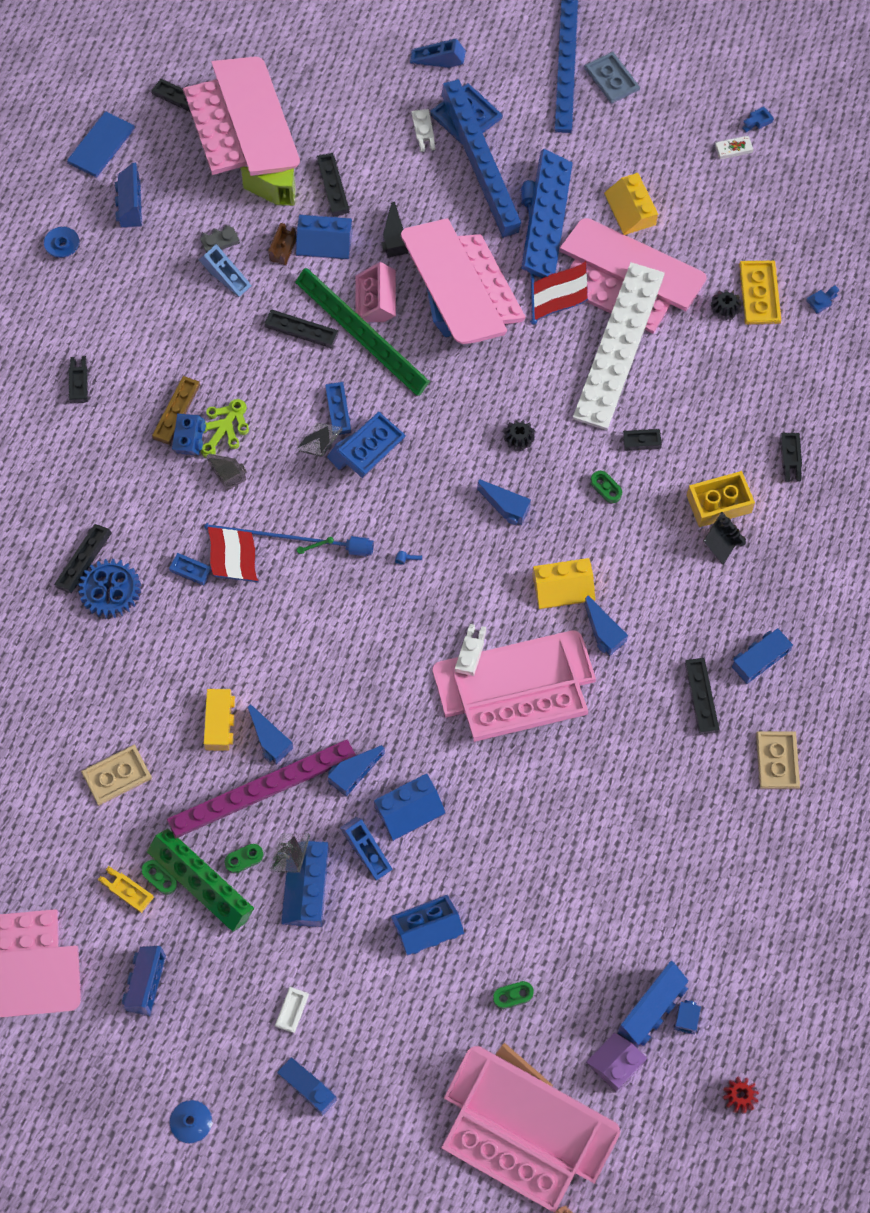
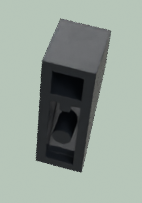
M395 201L391 202L383 233V242H381L382 252H386L388 258L408 254V249L401 238V232L404 229Z

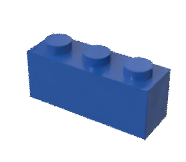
M778 628L773 632L771 630L768 631L760 642H753L748 647V651L744 654L740 652L734 657L732 668L746 684L750 683L791 651L793 644Z

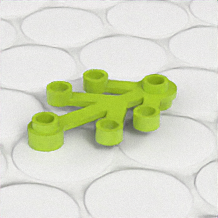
M234 399L229 403V406L216 409L213 406L207 408L206 413L209 419H215L219 415H228L225 419L205 422L206 428L203 433L216 428L218 430L209 443L203 445L201 454L204 458L210 459L216 455L215 447L226 431L229 438V448L237 449L239 447V439L235 436L232 425L235 418H237L239 424V434L246 435L249 433V426L245 423L243 416L247 410L246 403L243 400ZM242 427L247 428L244 431L240 430Z

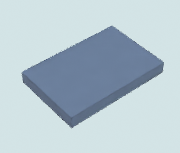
M614 52L584 65V69L611 104L640 90L638 83Z

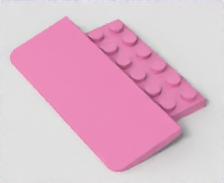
M247 57L211 61L216 76L215 80L183 88L212 175L247 166L250 176L282 172L296 168L299 165L300 159L263 59Z
M448 218L408 227L401 232V238L455 341L460 344H468L503 336L507 332L504 324L519 323L525 320L526 317L481 234L457 236Z
M588 218L579 221L559 251L575 259L569 269L586 261L588 300L585 302L608 313L613 311L630 262L665 272L645 330L652 334L656 331L671 305L684 311L688 310L707 278L704 272Z
M574 630L482 651L474 676L455 672L458 657L439 661L433 666V674L445 718L465 713L474 742L588 715V708L580 686L596 682L582 635Z
M58 910L0 914V1017L65 1012L78 1008L81 1001L78 946L59 947Z
M473 1046L467 1051L444 1099L462 1109L442 1149L554 1213L575 1173L595 1184L620 1135V1128L616 1122L480 1046Z

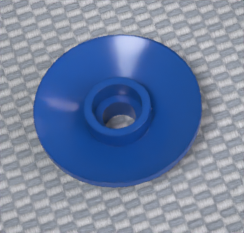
M69 227L54 228L44 238L46 251L58 258L68 257L75 253L80 243L78 234Z
M195 1100L180 1103L170 1116L172 1134L184 1143L201 1141L207 1136L212 1126V1116L209 1109L203 1103ZM188 1117L194 1118L192 1124L186 1123Z

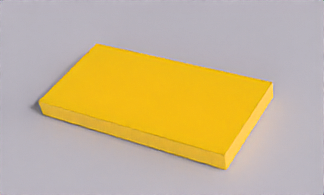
M775 260L740 261L739 268L745 325L781 324Z

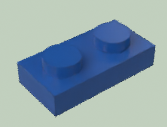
M177 553L169 567L170 572L203 586L212 571L211 566L180 553Z

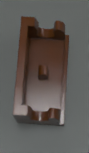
M280 222L268 250L269 261L287 265L297 241L294 227L289 231L286 229V225Z

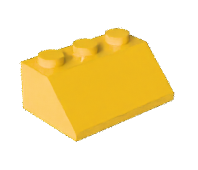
M639 173L622 177L604 192L623 235L656 226L658 212Z
M590 558L533 566L532 577L539 609L585 603V598L588 595L595 601L594 578Z

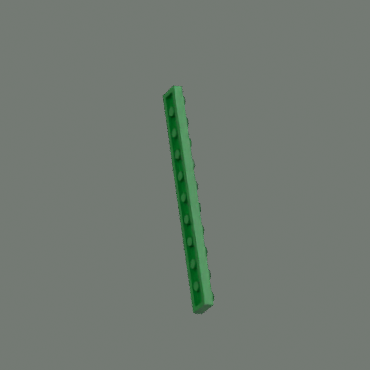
M303 268L295 283L416 396H420L430 381L308 268Z

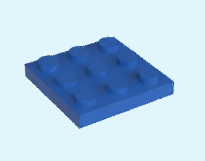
M469 83L463 86L482 133L503 119V114ZM443 101L430 110V115L461 143Z

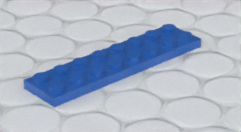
M546 149L540 151L521 269L540 278L556 273L573 162Z

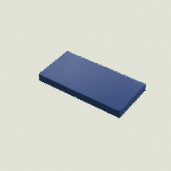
M105 111L67 159L68 164L97 178L135 129L134 125Z
M378 411L340 446L334 454L363 478L406 435Z

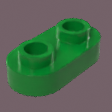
M601 470L592 474V487L607 502H619L622 497V488L610 475ZM597 480H602L603 483L599 484ZM615 493L616 496L612 497L609 494Z
M249 844L228 854L224 861L225 867L230 873H239L262 861L264 856L263 850L257 844ZM251 851L257 852L255 856L249 855ZM237 859L238 863L233 865L231 861Z
M149 860L143 864L142 874L144 878L159 892L169 895L177 889V880L156 860ZM156 869V873L153 875L149 874V871ZM170 882L171 885L170 887L165 888L164 883Z
M526 981L500 987L494 992L493 1002L499 1009H508L531 1001L534 989ZM525 990L527 995L521 996L519 991ZM501 996H506L507 1001L501 1002L499 998Z

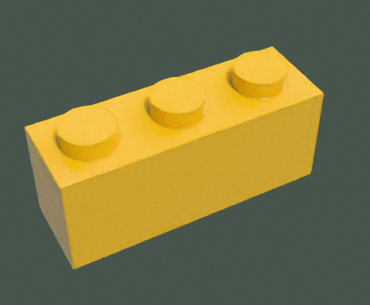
M207 689L204 747L206 751H229V745H233V733H230V726H234V714H231V708H235V696H232L231 689Z

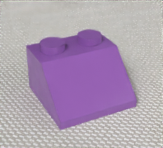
M614 1033L586 1063L617 1093L646 1062L647 1057L631 1042Z

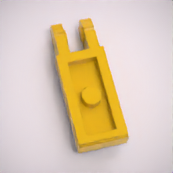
M108 866L106 868L107 873L114 876L116 880L111 883L105 877L100 876L98 881L142 914L154 896L123 873H119Z

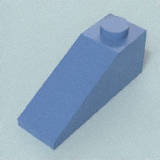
M217 244L199 259L211 275L238 297L252 286Z

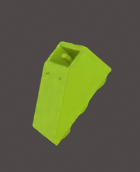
M241 167L243 189L276 205L294 206L296 191L294 168L282 172L250 176L248 167Z

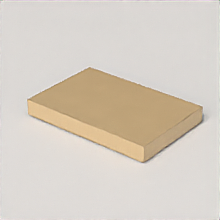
M757 731L756 741L760 789H800L796 731Z
M135 744L81 771L98 806L152 779Z

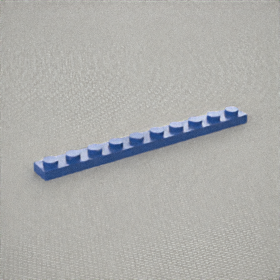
M561 0L555 132L572 133L578 0Z

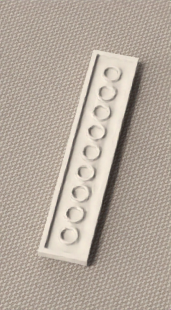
M630 262L574 412L573 420L608 431L665 272Z

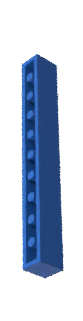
M459 79L443 83L441 96L501 236L504 238L517 234L520 231L521 220Z

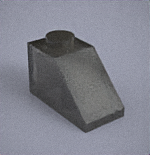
M214 454L206 455L208 464L227 491L246 481L245 474L247 471L242 463L239 464L235 458Z

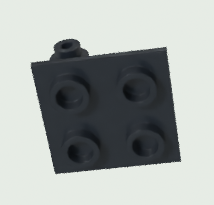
M721 512L703 542L720 563L724 565L735 546L742 547L746 544V538L740 534V530L737 529L736 525H733L731 519Z

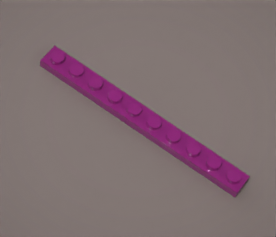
M348 739L167 818V823L175 839L325 773L333 766L337 767L340 762L352 758L356 754Z

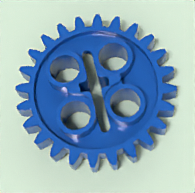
M114 558L111 563H108L107 559H105L102 565L97 561L96 568L90 565L91 572L84 571L87 577H81L83 583L78 584L81 589L78 593L81 596V602L85 603V608H90L91 614L97 611L98 617L104 613L106 619L109 614H112L113 618H115L116 613L123 616L124 609L130 612L129 605L136 606L133 600H139L137 594L141 593L139 588L141 582L139 581L138 574H135V569H130L129 563L123 566L122 560L116 564ZM113 573V576L111 578V583L113 587H110V575ZM106 577L105 580L98 581L99 578ZM120 578L125 579L123 582H117ZM110 588V602L107 604L109 596L107 590ZM99 594L103 595L100 599L95 598ZM116 596H122L121 599L114 600Z

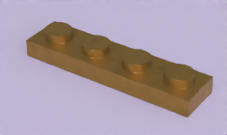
M185 376L182 377L152 434L154 440L170 445L174 438L177 413L186 414L200 387L199 381Z

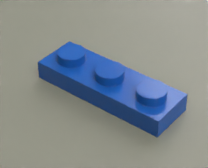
M344 383L325 384L333 436L351 433Z

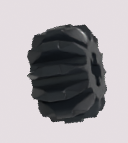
M725 289L724 293L719 290L717 295L714 294L712 297L711 308L713 309V314H718V318L724 316L725 320L729 316L733 319L740 312L742 305L739 295H734V290L728 292Z
M515 419L514 424L509 422L507 428L504 429V441L508 442V447L514 445L515 451L518 447L522 451L525 449V446L530 448L531 442L535 440L534 428H531L530 423L525 424L524 419L521 422Z

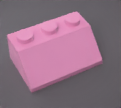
M382 262L356 275L355 312L365 322H386L396 316V270Z

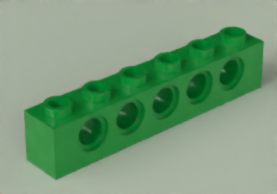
M166 829L155 835L147 853L232 932L242 927L247 922L254 907L179 838L175 839L171 830Z

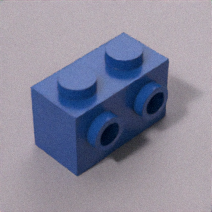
M177 413L172 450L178 454L200 455V450L203 447L202 435L206 428L205 419L199 415Z

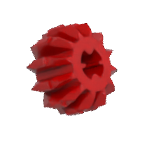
M736 1077L735 1082L729 1080V1087H724L723 1089L727 1093L723 1096V1100H730L726 1107L730 1108L734 1105V1113L738 1112L739 1107L742 1114L746 1113L747 1108L752 1111L754 1109L753 1104H757L759 1101L754 1097L759 1094V1091L752 1090L756 1084L751 1083L749 1086L747 1084L748 1078H745L743 1083L740 1077ZM738 1092H744L745 1096L739 1099L737 1094Z

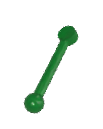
M330 536L324 541L303 548L300 546L297 548V552L304 554L309 549L326 543L332 544L334 539Z

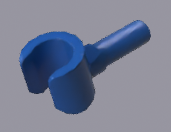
M399 551L395 558V563L404 565L406 560H422V555H410L404 551Z

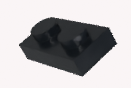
M660 429L623 431L624 451L661 449Z

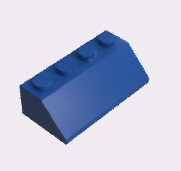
M305 841L299 843L304 854L300 870H298L291 853L288 855L281 925L322 927L329 845L328 842Z
M672 960L619 1027L617 1034L631 1042L636 1048L640 1045L644 1047L651 1038L648 1035L651 1030H657L664 1021L661 1017L665 1012L670 1014L676 1006L674 1003L677 997L682 998L688 990L686 985L689 980Z

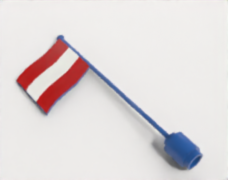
M532 180L524 181L521 186V204L528 208L529 216L535 181ZM586 261L574 268L548 275V277H544L534 282V274L530 273L532 320H530V323L533 325L537 323V320L552 313L576 307L588 300Z
M209 523L204 525V528L209 531L211 542V570L214 577L259 583L255 571V545L252 534L316 543L324 541L315 538L209 525ZM351 536L350 539H347L346 543L334 541L331 545L346 546L349 555L367 557L373 554L374 540Z

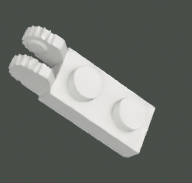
M429 109L412 111V119L420 152L425 151L423 141H429L431 151L435 150Z
M469 625L467 636L464 638L455 666V672L471 676L475 675L484 646L486 627H481L479 637L476 639L472 638L475 632V625Z

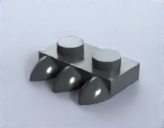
M227 224L224 225L222 231L213 228L212 234L208 235L202 232L200 236L206 253L216 244L223 250L240 243L234 227Z

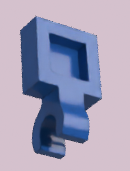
M763 106L750 113L749 118L744 120L745 125L742 126V129L745 132L752 130L755 126L761 129L773 123L774 117Z
M836 285L832 286L826 293L821 289L809 296L806 301L818 314L832 305L831 300L838 296L837 293L840 290Z

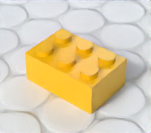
M742 471L689 485L686 494L699 528L714 524L721 512L726 517L732 519L752 513L755 505Z

